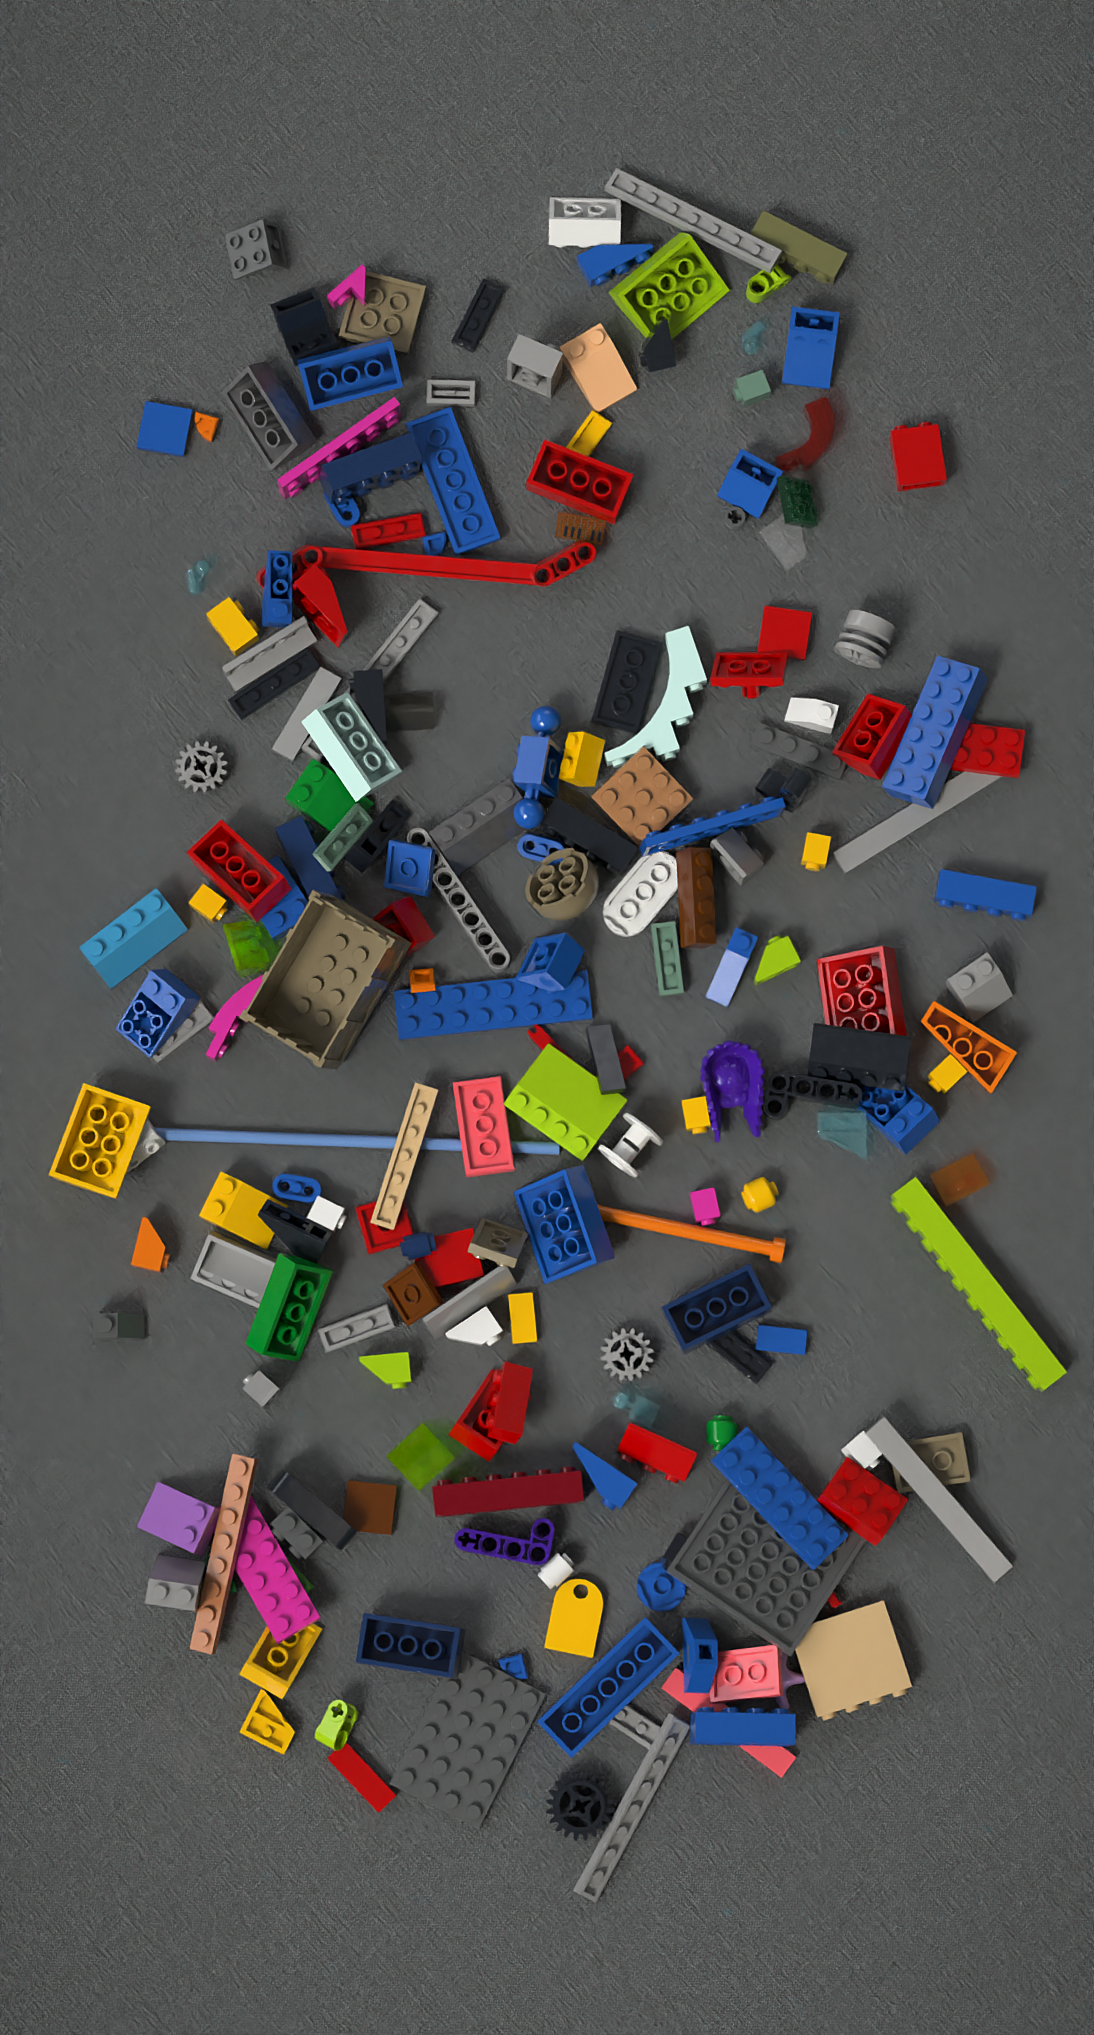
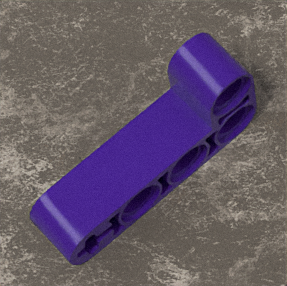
M546 1518L538 1519L533 1524L530 1541L463 1528L455 1534L454 1542L462 1551L540 1566L549 1559L554 1526ZM546 1523L550 1526L548 1536L541 1537L537 1534L536 1527L538 1524ZM464 1533H469V1538L477 1540L476 1535H482L479 1540V1550L474 1549L476 1544L467 1543V1546L463 1547L462 1542L458 1541L459 1536L463 1537ZM486 1538H494L496 1540L497 1547L494 1551L488 1552L483 1549V1541ZM512 1542H516L521 1546V1553L516 1557L510 1556L507 1553V1547ZM541 1547L545 1550L546 1556L542 1561H535L532 1558L531 1552L534 1548Z

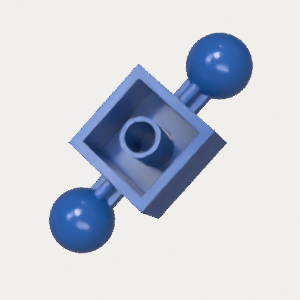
M541 706L534 710L530 718V724L536 733V737L522 736L521 744L517 747L518 760L517 766L513 769V780L525 792V797L515 805L513 816L516 823L525 829L539 826L544 819V808L539 802V797L555 799L558 796L560 785L558 776L564 751L550 739V736L555 734L561 726L560 714L551 706Z

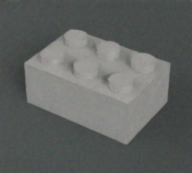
M518 334L507 358V380L551 399L563 373V353L555 345L547 344L546 346L539 343L538 339L532 335L525 334L523 336Z

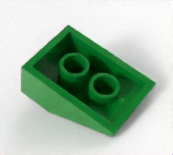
M315 759L311 760L285 797L287 804L329 832L334 829L354 804L359 803L367 813L374 805L366 797L356 802L338 775Z

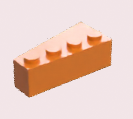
M935 1001L932 1002L920 1021L989 1094H992L1017 1052Z

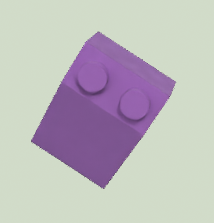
M157 1482L137 1527L202 1557L216 1528L220 1510Z

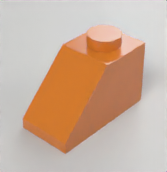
M142 1217L131 1265L162 1273V1269H167L170 1254H167V1248L150 1220Z

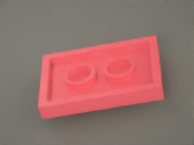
M769 1645L718 1652V1666L710 1689V1703L719 1704L783 1696L781 1650L776 1646Z

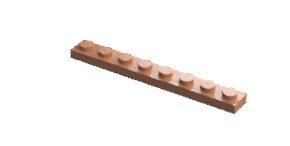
M232 1454L189 1649L211 1655L216 1654L258 1459Z

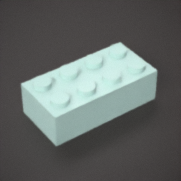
M348 692L315 709L302 721V724L356 802L387 785L402 772Z

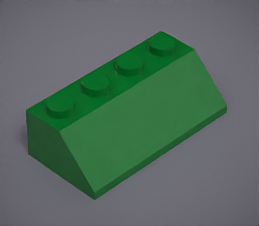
M279 1253L245 1344L261 1355L299 1362L333 1271L300 1257Z

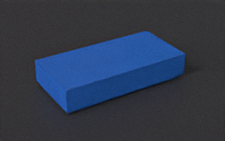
M758 1325L756 1350L805 1355L807 1330Z

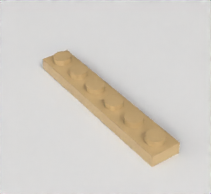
M418 1083L414 1084L370 1223L391 1230L395 1229L439 1090Z

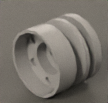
M850 610L843 626L850 633H840V642L836 643L834 650L840 656L855 664L875 669L881 668L883 663L882 657H885L887 651L880 645H890L896 628L890 622L874 614L861 610Z

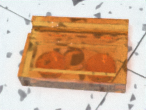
M974 1153L929 1175L945 1207L990 1184Z

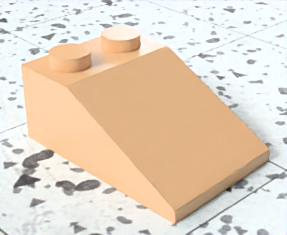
M601 323L560 346V352L563 353V362L595 412L600 413L637 391V387Z

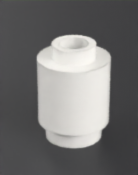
M556 1553L540 1568L541 1572L538 1576L550 1589L554 1586L558 1587L574 1572L571 1568L574 1563L565 1553L562 1556Z

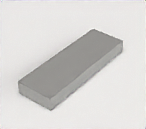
M201 1000L197 1002L184 1023L152 1057L157 1064L213 1021L214 1016Z
M386 1304L318 1329L326 1353L396 1327L389 1307Z
M628 1705L608 1722L648 1749H650L661 1728Z

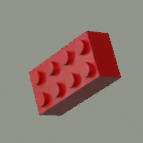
M544 439L527 479L526 490L615 525L633 483V474Z
M222 819L186 852L193 864L256 922L292 890L285 877Z

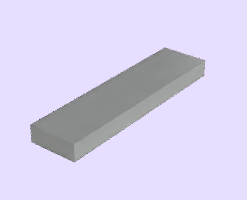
M322 667L319 668L274 744L273 751L294 762L302 745L310 735L302 721L315 709L330 701L342 681L340 677Z

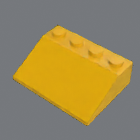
M83 1083L49 1175L56 1180L117 1199L151 1106Z

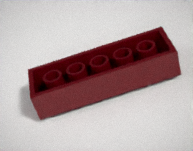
M575 1467L560 1468L561 1473L551 1474V1469L537 1470L536 1475L526 1476V1472L511 1473V1478L505 1479L501 1478V1474L486 1476L487 1480L477 1481L476 1477L462 1478V1483L452 1484V1479L437 1481V1486H432L435 1517L584 1502L581 1471H576Z

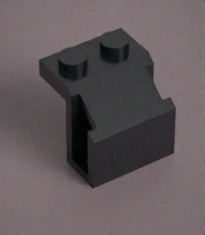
M314 287L270 304L276 324L295 367L298 366L297 360L339 349L338 343L330 329L320 297Z

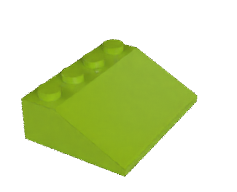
M680 232L608 293L645 338H647L658 319L665 317L668 320L672 340L730 290L691 235Z
M548 1043L503 1105L581 1161H584L628 1099L619 1093L601 1095L596 1076Z

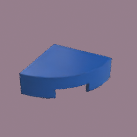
M445 532L422 537L426 555L439 556L443 552L446 545Z
M523 1654L498 1659L502 1669L510 1676L519 1679L528 1678Z

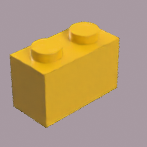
M228 597L207 612L206 616L234 655L238 656L259 640L257 632L260 630L252 619L247 621L243 616L245 610L237 600L233 602Z
M568 732L558 779L579 787H595L605 740L586 732Z

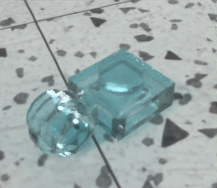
M617 1392L616 1396L613 1395V1406L624 1411L627 1407L631 1408L627 1418L651 1428L660 1408L659 1404L637 1395L634 1404L629 1402L631 1397L621 1392Z

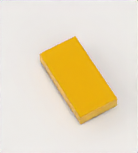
M592 410L566 448L590 457L612 426V422Z
M533 1292L508 1295L513 1344L537 1342Z

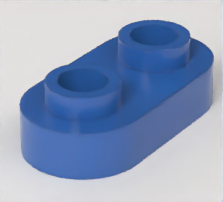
M324 492L325 501L341 526L350 528L358 523L360 512L352 496L349 497L350 500L345 504L337 505L333 503L330 505ZM346 512H350L353 516L351 519H345L343 515Z
M535 833L524 834L518 842V851L523 857L539 862L551 854L550 848L552 847L557 850L566 849L561 841ZM527 841H533L535 847L529 848L526 844ZM564 858L556 859L549 864L557 865L561 863Z
M280 1174L274 1179L272 1184L274 1193L281 1199L313 1203L317 1196H321V1186L313 1178ZM288 1183L290 1188L287 1191H282L281 1185ZM307 1187H312L314 1189L312 1195L305 1194V1189Z

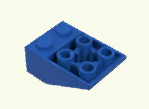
M792 307L782 384L829 390L839 312Z
M167 969L151 970L115 1029L149 1058H152L189 1017L200 996Z
M905 1085V1091L864 1086L861 1089L864 1101L858 1109L905 1155L940 1122L934 1109L907 1085Z

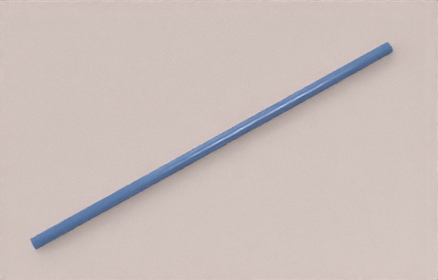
M154 1128L157 1134L164 1140L394 1149L397 1136ZM423 1138L420 1150L462 1151L461 1139ZM511 1141L512 1153L559 1155V1144L556 1142Z

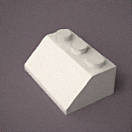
M550 197L549 245L556 247L578 245L582 248L597 245H620L621 199Z

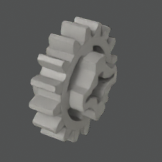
M198 741L195 743V748H192L189 744L186 745L188 752L180 751L179 754L182 760L177 759L175 761L180 766V768L175 769V773L182 775L178 779L179 783L186 782V790L193 787L194 794H197L199 789H202L204 794H207V788L216 791L215 784H223V780L220 777L227 776V771L222 769L228 766L227 761H221L225 757L224 753L217 754L218 747L216 745L210 749L209 742H205L203 747L200 746ZM198 753H207L209 756H200ZM190 758L191 765L189 768H187V771H185L186 763ZM196 760L205 766L207 776L201 770H198ZM217 765V772L215 776L212 777V769L215 768ZM200 779L204 780V783H197L192 780Z
M621 1328V1335L613 1331V1339L606 1338L604 1340L608 1347H601V1351L606 1353L605 1356L600 1357L601 1361H607L604 1370L611 1369V1377L618 1374L619 1381H622L624 1376H628L629 1381L632 1382L633 1375L635 1374L640 1379L642 1377L641 1370L649 1371L646 1363L653 1362V1359L648 1357V1354L653 1353V1349H647L646 1347L650 1340L643 1341L642 1332L638 1336L634 1335L635 1331L633 1328L629 1334L626 1333L624 1328ZM629 1339L635 1340L642 1348L633 1347ZM620 1340V1348L610 1353L612 1346ZM624 1344H626L628 1351L634 1354V1356L630 1357L629 1366L625 1358L620 1357V1354L624 1352ZM643 1357L640 1366L634 1370L633 1363L635 1360ZM618 1361L621 1363L625 1371L616 1368L612 1362Z

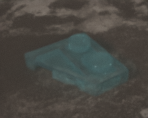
M818 1110V1137L826 1141H832L838 1147L844 1150L848 1149L858 1154L860 1158L867 1159V1111Z

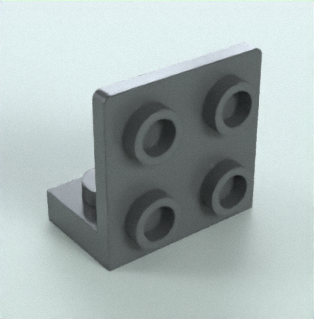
M262 219L225 235L234 279L239 280L266 268L279 272L288 269L278 223Z

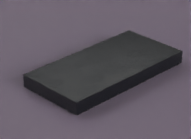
M616 630L591 723L635 735L638 734L663 642Z

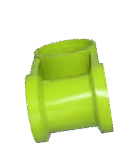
M779 261L771 274L761 270L749 280L746 290V296L749 301L761 303L789 283L792 277L784 273L778 265ZM760 286L763 292L756 293L752 290V287Z
M342 1700L331 1702L324 1718L316 1729L315 1739L335 1751L341 1750L358 1719L357 1708Z

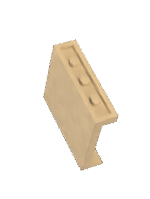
M884 1600L812 1623L795 1649L815 1710V1716H822L823 1720L836 1717V1711L845 1709L846 1713L860 1709L859 1704L869 1701L870 1705L884 1701L883 1696L891 1693L893 1697L907 1694L906 1688L912 1687Z

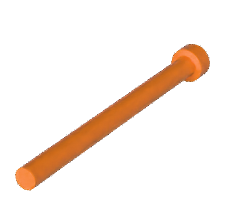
M597 1204L603 1221L770 1256L769 1261L782 1262L786 1239L774 1237L773 1241Z

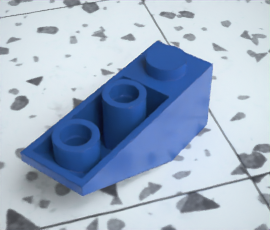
M652 244L597 245L578 255L577 265L590 288L594 285L601 286L609 281V277L615 274L622 275L630 270V266L636 263L643 264L653 254Z
M268 550L262 601V627L285 628L292 624V551Z

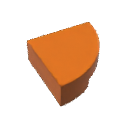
M196 412L195 423L199 434L205 440L212 443L219 418Z

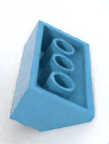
M155 888L81 945L79 949L110 989H113L187 932L188 929L158 889Z

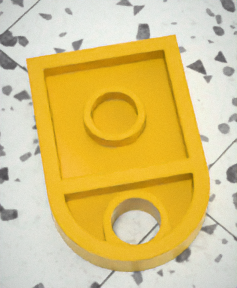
M573 1579L560 1586L554 1597L544 1648L593 1658L603 1610L602 1595L593 1583L584 1579ZM579 1584L585 1585L588 1589V1595L584 1599L576 1598L573 1593L575 1586Z

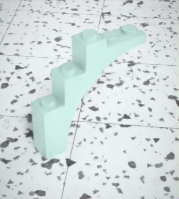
M689 626L665 634L669 654L670 675L662 703L651 721L636 736L623 745L604 753L607 766L613 765L614 768L622 766L642 746L650 753L653 752L656 760L662 759V762L676 758L675 754L679 753L680 748L672 725L682 727L690 723L689 720L693 719V712L686 691L689 690L690 693L700 691L707 682Z

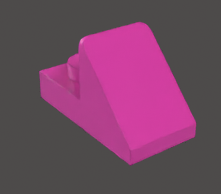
M363 264L327 295L328 303L334 309L339 305L344 306L351 299V294L365 307L366 267Z

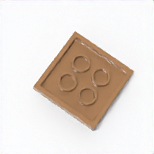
M644 746L590 796L638 847H640L643 839L646 838V834L662 830L693 800L686 790Z

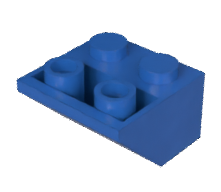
M741 449L730 467L717 497L733 506L740 507L744 512L759 519L779 485L783 471Z

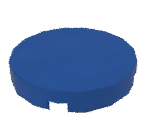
M657 1562L643 1569L638 1577L637 1592L638 1597L645 1606L651 1610L663 1612L671 1610L680 1604L685 1595L686 1585L667 1573L662 1567L663 1564Z

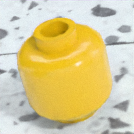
M759 1177L744 1184V1191L741 1192L747 1209H752L756 1213L776 1204L775 1196L779 1195L774 1181L768 1182L765 1177Z

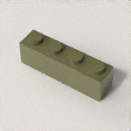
M764 210L750 235L782 250L780 262L787 261L793 264L796 270L814 275L815 279L823 284H834L848 254Z

